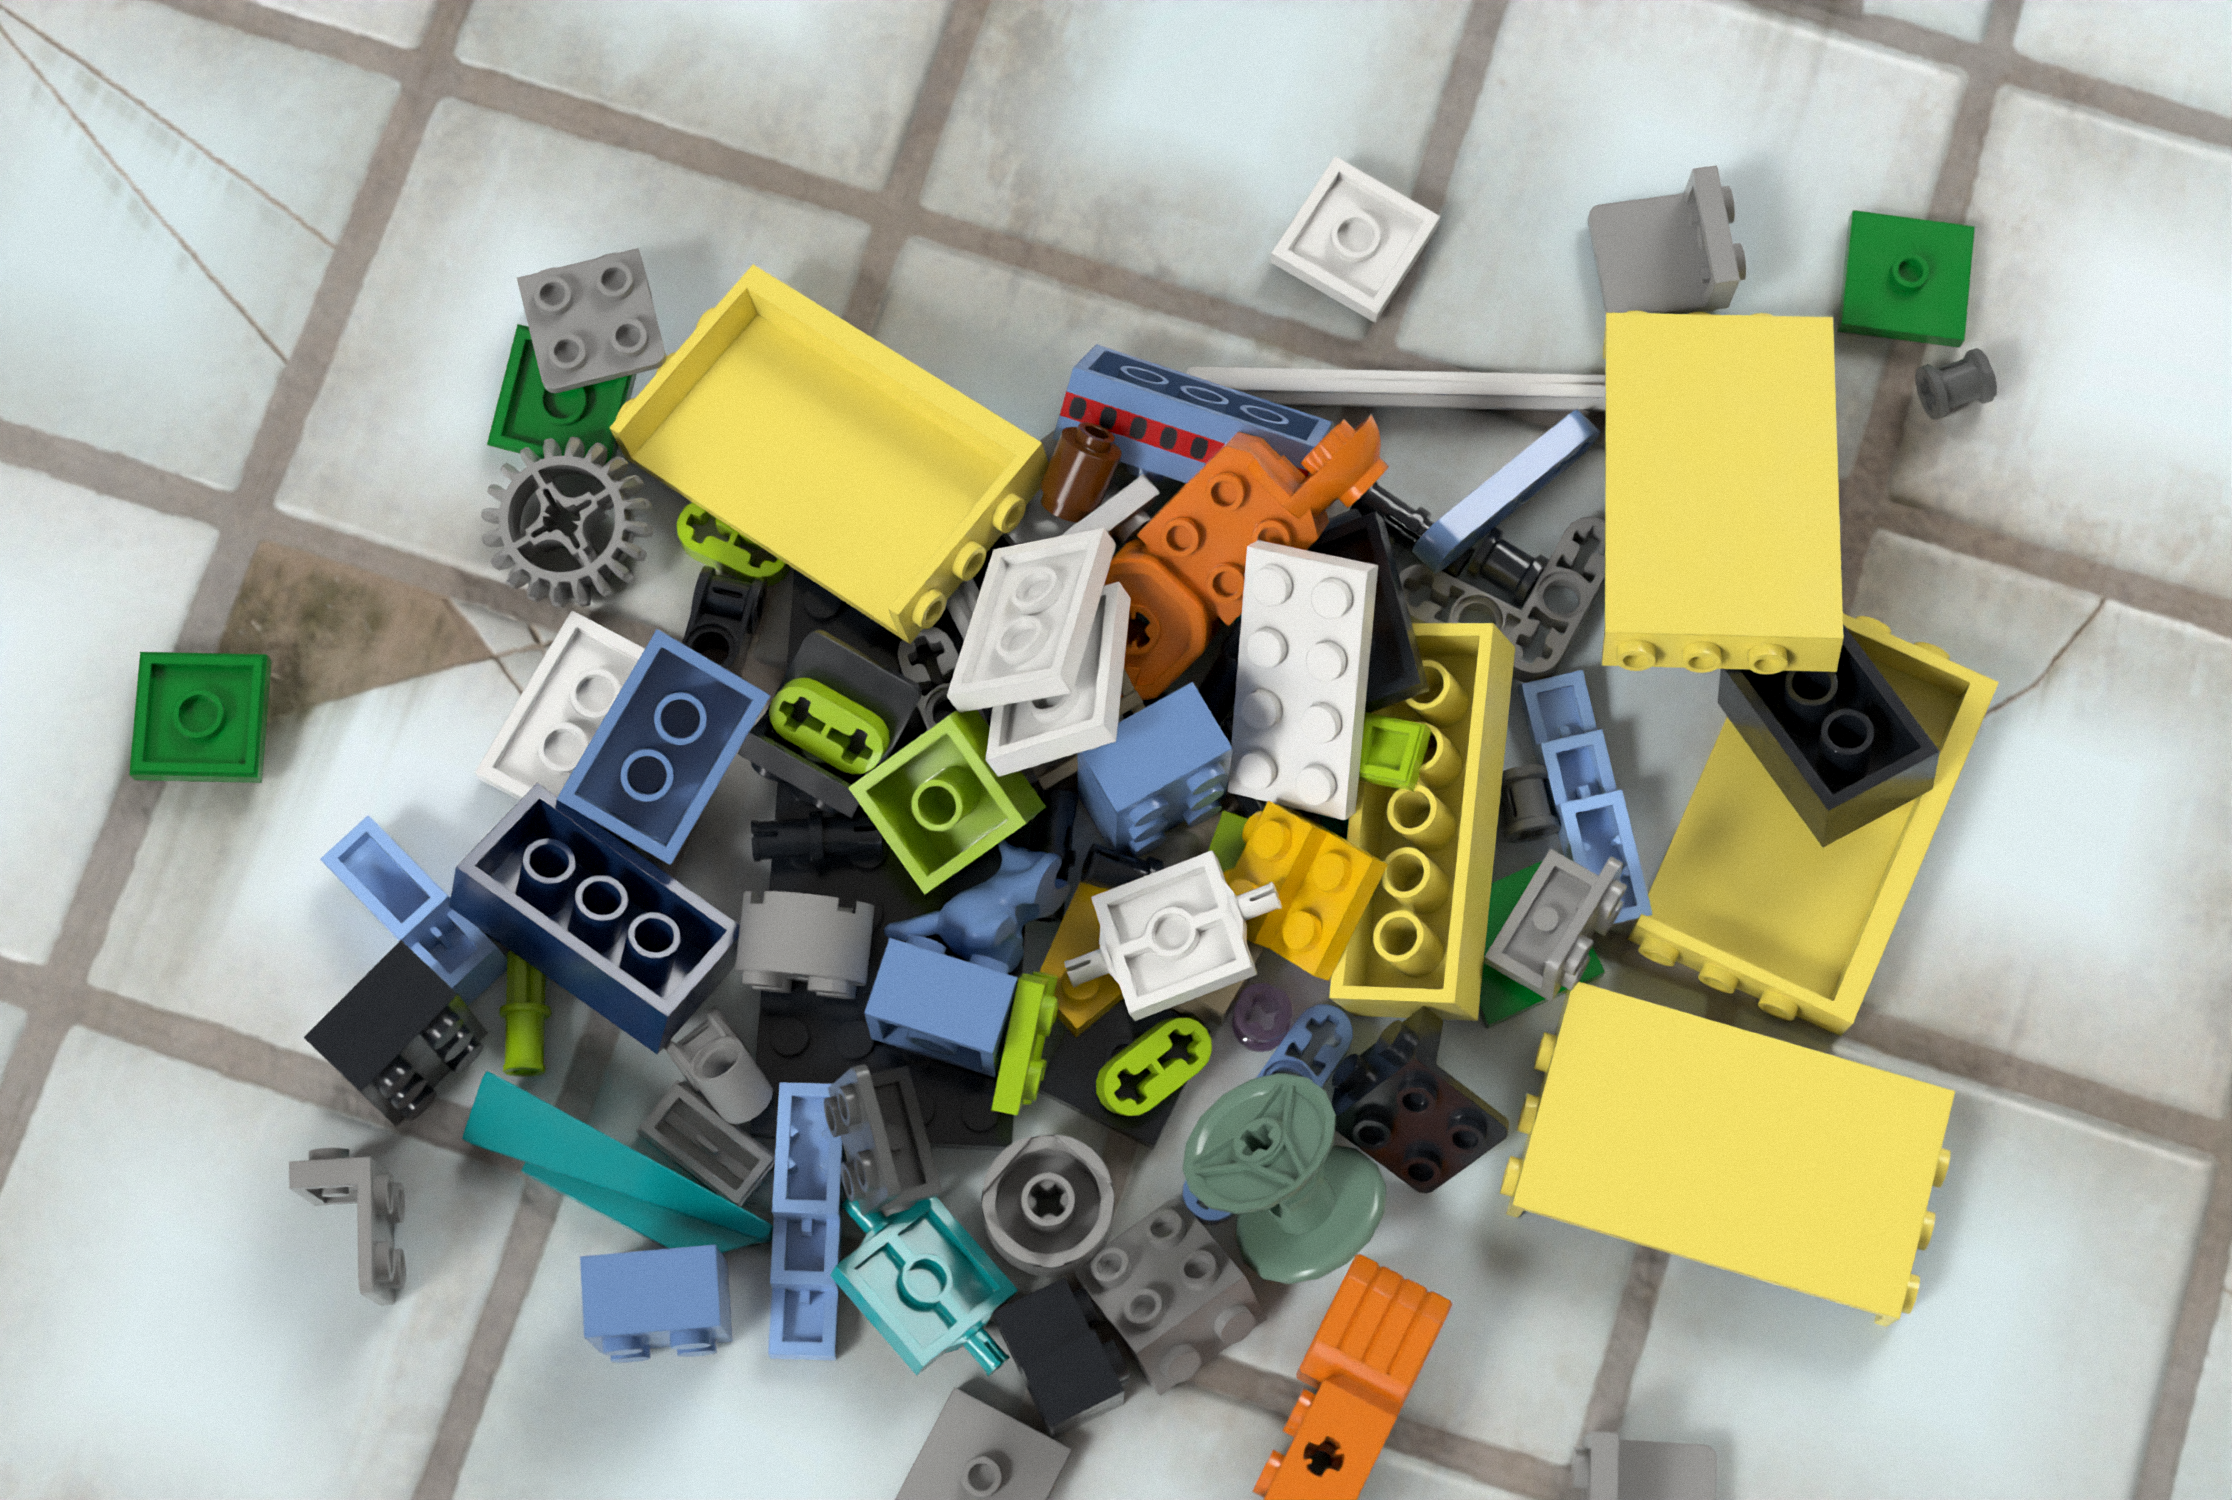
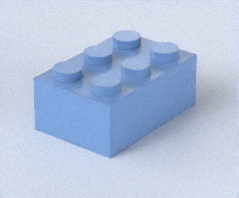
M656 629L558 795L557 800L671 865L770 698V695L661 630Z
M1191 682L1119 722L1116 742L1077 753L1078 795L1110 849L1122 854L1131 852L1133 857H1141L1166 841L1167 837L1164 832L1184 821L1188 823L1189 827L1199 825L1222 809L1220 801L1224 800L1227 794L1233 748L1195 685Z

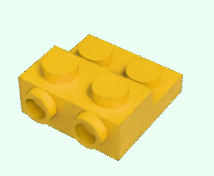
M1268 801L1263 811L1254 813L1245 823L1242 839L1246 846L1235 868L1223 872L1226 884L1238 896L1273 882L1282 908L1247 920V939L1273 950L1311 975L1329 981L1388 864L1303 814Z

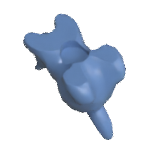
M1002 840L998 843L1002 862L999 871L986 882L959 892L943 906L942 910L932 911L888 924L883 929L884 935L888 938L907 941L908 935L926 937L937 934L951 951L970 962L972 955L986 956L1008 965V973H1010L1018 966L1024 954L1022 927L1031 921L1052 915L1061 907L1069 895L1070 885L1063 879H1055L1062 859L1056 853L1033 852L1023 847H1014L1005 840Z

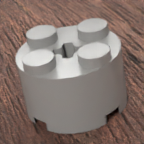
M745 891L743 893L735 972L743 974L742 984L751 985L752 989L791 993L792 981L808 982L807 990L817 992L816 995L855 999L857 986H866L875 906L857 901L856 911L853 914V908L838 907L839 898L764 891L763 900L754 892Z
M1031 1136L1012 1143L996 1157L985 1176L982 1191V1212L988 1237L996 1251L1005 1261L1023 1272L1036 1276L1056 1278L1074 1272L1088 1264L1106 1244L1114 1221V1188L1107 1167L1090 1147L1070 1136ZM1055 1193L1062 1196L1060 1199L1062 1214L1056 1217L1050 1213L1046 1214L1043 1218L1036 1216L1037 1203L1034 1199L1040 1194L1046 1199H1050Z

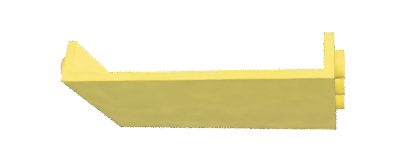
M754 264L716 307L710 308L701 316L695 331L676 352L666 356L665 363L657 369L656 375L636 398L628 400L621 407L616 421L609 427L625 459L909 644L913 642L923 629L932 627L940 619L949 597L963 581L972 579L980 571L985 562L987 552L1003 533L1011 532L1020 523L1024 516L1026 505L1041 488L1040 483L1049 464L1042 442Z
M1639 310L1625 313H1606L1603 341V359H1605V628L1602 666H1620L1630 671H1642L1651 667L1686 668L1697 673L1711 672L1716 669H1746L1766 675L1776 674L1781 671L1837 672L1843 643V607L1833 317L1773 316L1768 313L1752 315H1711L1706 312L1655 314Z
M1844 613V626L1940 751L1933 789L1837 841L1822 847L1735 726L1726 717L1648 892L1653 915L1645 916L1641 914L1636 919L1628 937V940L1640 945L1638 951L1643 956L1665 966H1674L1676 962L1700 972L1698 979L1713 989L1724 993H1734L1735 989H1738L1760 999L1758 1006L1763 1011L1777 1018L1792 1021L1797 1016L1839 1036H1842L1854 1023L1999 684L1998 681L1950 661L1949 654L1935 645L1925 642L1909 643L1891 635L1890 628L1874 618L1867 616L1853 618Z
M1578 982L1572 991L1568 989L1555 1035L1544 1032L1537 1051L1533 1069L1544 1072L1538 1096L1527 1093L1520 1113L1516 1131L1527 1134L1521 1158L1510 1156L1503 1175L1499 1193L1510 1196L1506 1215L1519 1218L1523 1211H1528L1876 1314L1874 1323L1885 1327L1899 1320L1901 1312L1910 1314L1915 1304L1920 1284V1276L1911 1274L1916 1250H1926L1935 1223V1213L1927 1211L1932 1186L1938 1188L1942 1186L1950 1162L1951 1151L1942 1148L1955 1091L1582 982Z

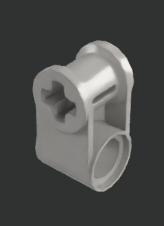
M714 1006L707 1011L708 1019L677 1043L670 1040L664 1047V1050L695 1091L698 1092L700 1090L723 1120L728 1123L740 1124L755 1118L768 1106L772 1099L773 1088L738 1034Z

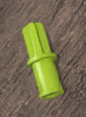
M510 950L507 953L506 1005L499 1008L500 1017L506 1019L503 1073L517 1077L540 1076L546 1072V1066L544 1065L545 1019L552 1016L551 1007L545 1005L546 975Z

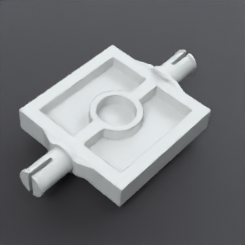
M1209 851L1092 896L1091 899L1100 923V949L1064 961L1065 968L1068 970L1067 974L1072 985L1077 987L1079 984L1110 973L1120 985L1128 1013L1135 1021L1258 975L1246 942V921L1275 909H1281L1282 904L1278 898L1279 895L1273 882H1269L1267 885L1236 896L1233 890L1226 884L1217 856L1213 851Z

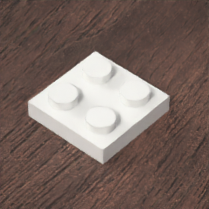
M1335 156L1272 251L1270 262L1376 323L1437 229L1440 216Z

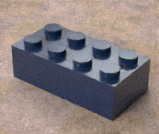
M536 783L456 866L449 903L451 909L657 1055L735 966L740 928L738 923L583 814L557 800L556 795L539 783Z

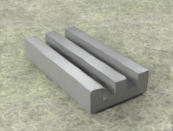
M676 1080L636 1130L638 1135L713 1193L742 1209L748 1204L747 1201L751 1195L757 1192L764 1184V1179L770 1171H774L775 1154L736 1124L723 1120L714 1107L679 1080ZM679 1100L757 1159L759 1162L752 1171L673 1111L672 1109ZM662 1121H665L743 1183L735 1191L656 1130Z

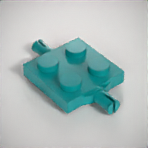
M937 1197L919 1201L908 1210L896 1212L887 1217L882 1211L862 1216L858 1200L851 1202L847 1198L842 1203V1209L847 1211L866 1233V1236L858 1249L835 1266L830 1276L916 1376L943 1354L959 1350L963 1346L985 1370L987 1376H991L1009 1360L1010 1356L1005 1354L985 1331L984 1327L987 1325L993 1312L1009 1302L1018 1289Z

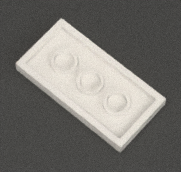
M1257 540L1247 546L1231 744L1233 750L1228 782L1229 793L1267 802L1271 801L1279 805L1341 820H1346L1356 813L1378 565Z

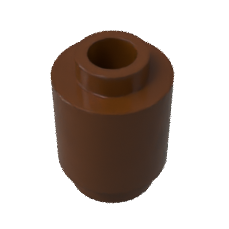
M1088 422L1080 423L1078 427L1063 429L1040 483V487L1044 492L1041 504L1048 512L1063 520L1078 523L1101 506L1122 456L1120 448L1114 443L1115 438L1111 432L1099 425Z

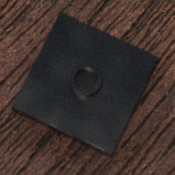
M1123 998L1078 1037H1075L1067 1028L1045 1071L1038 1093L1154 1149L1187 1082L1149 1111L1137 1116H1125L1109 1111L1100 1102L1096 1093V1080L1100 1069L1111 1058L1157 1023L1167 1018L1183 1016L1166 1009L1135 1021L1128 1013ZM1207 1029L1209 1036H1211L1212 1031ZM1171 1032L1168 1037L1172 1042V1047L1157 1059L1160 1065L1171 1058H1182L1186 1062L1190 1058L1186 1047L1193 1041L1191 1035H1176L1174 1032ZM1146 1067L1135 1075L1125 1074L1120 1071L1117 1077L1120 1080L1121 1086L1114 1092L1116 1098L1127 1097L1136 1101L1140 1096L1135 1087L1151 1073Z

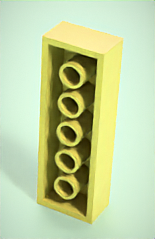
M1412 623L1430 691L1374 711L1372 714L1426 724L1431 729V735L1423 764L1420 767L1418 782L1414 788L1415 792L1361 780L1358 782L1356 813L1349 817L1347 841L1388 865L1331 976L1329 998L1354 1016L1408 1018L1425 1006L1441 1019L1478 1021L1515 646L1494 623Z

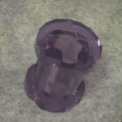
M1268 983L1253 984L1242 991L1239 1002L1235 1006L1232 1019L1233 1034L1242 1046L1250 1051L1262 1053L1272 1051L1280 1045L1289 1031L1290 1020L1293 1014L1292 1004L1287 994L1282 989L1274 988ZM1260 1005L1265 1014L1276 1013L1271 1030L1264 1031L1259 1022L1248 1024L1253 1006Z

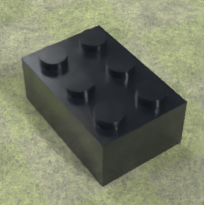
M1844 624L1843 643L1837 672L1781 671L1776 674L1766 675L1746 669L1720 670L1718 705L1822 847L1837 841L1933 789L1940 751Z
M400 940L303 1038L396 1127L404 1118L408 1121L416 1119L432 1104L437 1096V1092L434 1090L435 1086L451 1070L458 1074L474 1062L484 1047L480 1041L488 1032L461 997Z

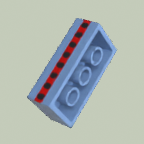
M1096 344L1073 367L1052 439L1058 441L1063 429L1067 427H1078L1083 422L1093 423L1113 434L1115 438L1114 443L1122 452L1120 462L1127 464L1126 470L1137 477L1144 474L1151 481H1162L1163 476L1187 483L1237 432H1242L1263 438L1280 456L1284 455L1307 477L1310 472L1300 462L1329 433L1332 421Z

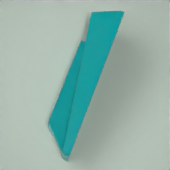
M489 1071L485 1072L462 1139L467 1143L525 1162L521 1169L524 1175L665 1249L716 1245L723 1254L755 1243L764 1244L773 1240V1225L497 1075Z

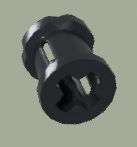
M1494 527L1474 556L1466 575L1473 580L1478 577L1488 580L1512 595V603L1521 607L1536 585L1549 559L1541 554L1534 558L1504 540L1503 531Z

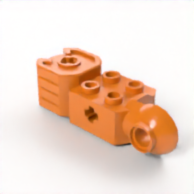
M1372 415L1367 417L1355 429L1344 419L1335 426L1300 462L1310 472L1307 477L1284 455L1280 456L1263 438L1237 432L1147 522L1137 534L1140 539L1128 541L1112 557L1104 586L1119 581L1131 598L1124 669L1142 700L1157 698L1205 651L1219 631L1221 620L1229 626L1242 614L1248 545L1261 540L1307 550L1320 537L1329 523L1326 510L1337 499L1349 508L1388 469L1389 466L1380 458V434ZM1141 613L1147 617L1150 623H1143L1138 619L1137 615Z
M1361 1254L1355 1255L1296 1373L1298 1380L1316 1388L1318 1391L1315 1395L1303 1389L1282 1431L1294 1438L1285 1455L1275 1450L1272 1451L1252 1492L1263 1497V1500H1357L1452 1307L1451 1300L1433 1291L1428 1292L1426 1287L1410 1279L1404 1280L1402 1275L1385 1266L1379 1267L1377 1262ZM1317 1451H1324L1331 1457L1327 1463L1328 1466L1331 1465V1468H1328L1323 1474H1316L1309 1467L1312 1463V1459H1309V1457H1313Z

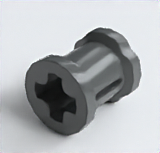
M1978 348L1967 351L1961 360L1937 368L1927 364L1917 368L1915 373V383L1920 402L1925 412L1933 420L1947 416L1948 410L1975 400L1985 404L1993 401L1994 397L1997 396V383L1994 371L1985 353Z
M1529 764L1503 770L1501 796L1508 825L1502 831L1506 842L1520 843L1551 836L1561 829L1558 817L1551 816L1544 785L1548 777L1546 765Z

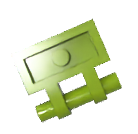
M1033 971L1032 975L1023 973L1018 979L992 1105L993 1111L1018 1116L1023 1108V1104L1031 1105L1032 1101L1037 1100L1040 1083L1044 1079L1047 1060L1041 1058L1046 1036H1050L1052 1025L1056 1022L1059 1007L1058 997H1054L1058 980L1056 975Z

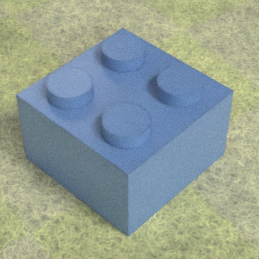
M908 935L906 943L889 938L864 1012L871 1039L996 1078L1004 1052L1018 977L1008 975L1009 966L993 958L972 955L970 962L944 955L946 950L944 945L925 937Z
M716 1245L580 1256L584 1338L603 1355H610L611 1362L626 1363L651 1359L650 1349L665 1347L677 1349V1356L680 1357L706 1356L717 1353V1343L733 1342L728 1262Z

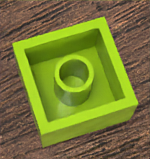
M956 710L848 787L924 895L1027 824L1046 807L1021 771L998 777L987 763L986 753L990 727L977 710L961 713Z

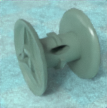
M1283 1073L1251 1079L1223 1094L1199 1118L1188 1138L1182 1170L1190 1192L1213 1210L1238 1214L1235 1239L1244 1264L1263 1279L1292 1284L1319 1279L1342 1267L1371 1240L1384 1215L1387 1187L1376 1163L1356 1148L1333 1145L1336 1114L1327 1092L1307 1077Z

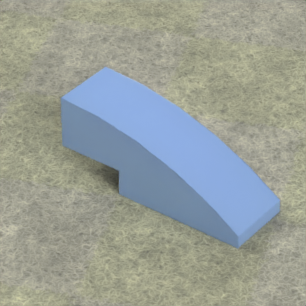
M369 815L320 859L398 942L400 940L403 941L461 997L467 1006L507 970V958L477 926L449 907L450 897Z

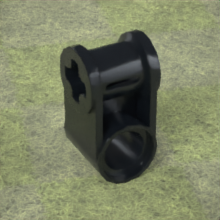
M705 565L699 574L695 586L691 614L682 643L700 654L710 649H721L727 652L728 657L720 666L741 677L753 635L756 633L762 618L767 595V580L756 578L751 583L717 575L714 567Z

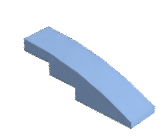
M1583 670L1520 684L1518 690L1538 764L1546 765L1548 777L1544 785L1551 814L1559 819L1561 829L1557 834L1564 856L1598 876L1611 856L1623 863L1620 882L1627 885V888L1621 898L1624 904L1613 924L1637 919L1641 914L1645 916L1653 915L1622 789L1617 790L1603 730H1597Z
M779 1082L772 1201L774 1223L770 1284L772 1287L768 1348L770 1359L836 1361L840 1287L830 1274L835 1266L841 1262L843 1217L841 1205L843 1203L844 1186L841 1176V1164L844 1162L845 1150L841 1136H832L825 1118L824 1099L830 1097L828 1088L832 1084Z

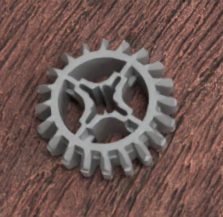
M577 437L569 439L564 456H562L558 443L552 438L544 440V459L539 460L538 456L528 447L520 451L521 459L527 467L519 472L508 463L502 465L501 472L511 480V483L506 490L495 484H491L487 490L488 494L501 501L500 508H486L481 512L482 519L492 524H499V529L488 531L482 536L483 543L488 547L497 548L505 546L491 559L492 566L499 571L514 566L508 574L506 583L511 588L517 590L529 582L527 598L536 603H539L550 589L551 604L556 608H565L569 599L570 589L573 591L577 604L582 607L591 605L590 586L595 585L599 593L605 598L612 597L614 595V588L608 577L615 573L623 581L630 582L634 575L631 570L622 565L626 557L630 556L637 561H645L647 557L646 551L632 544L634 537L647 538L653 535L652 526L644 522L635 521V517L645 515L652 510L651 502L646 498L630 499L644 486L642 479L637 475L621 479L627 470L628 462L621 456H617L605 464L608 450L600 443H595L584 458L585 449L583 441ZM569 474L586 475L601 481L606 489L594 496L587 492L576 498L566 497L565 493L558 488L553 478ZM535 492L541 504L540 515L536 522L525 529L527 535L521 538L520 523L522 513L528 499ZM555 501L575 516H580V521H572L578 525L574 535L579 543L559 529L555 530V525L561 524L556 520L561 511ZM614 507V531L608 546L598 557L599 552L593 541L594 531L600 522L609 517L607 511ZM559 547L567 548L571 555L577 558L582 568L570 572L547 571L537 567L530 559V556L540 550L548 553Z

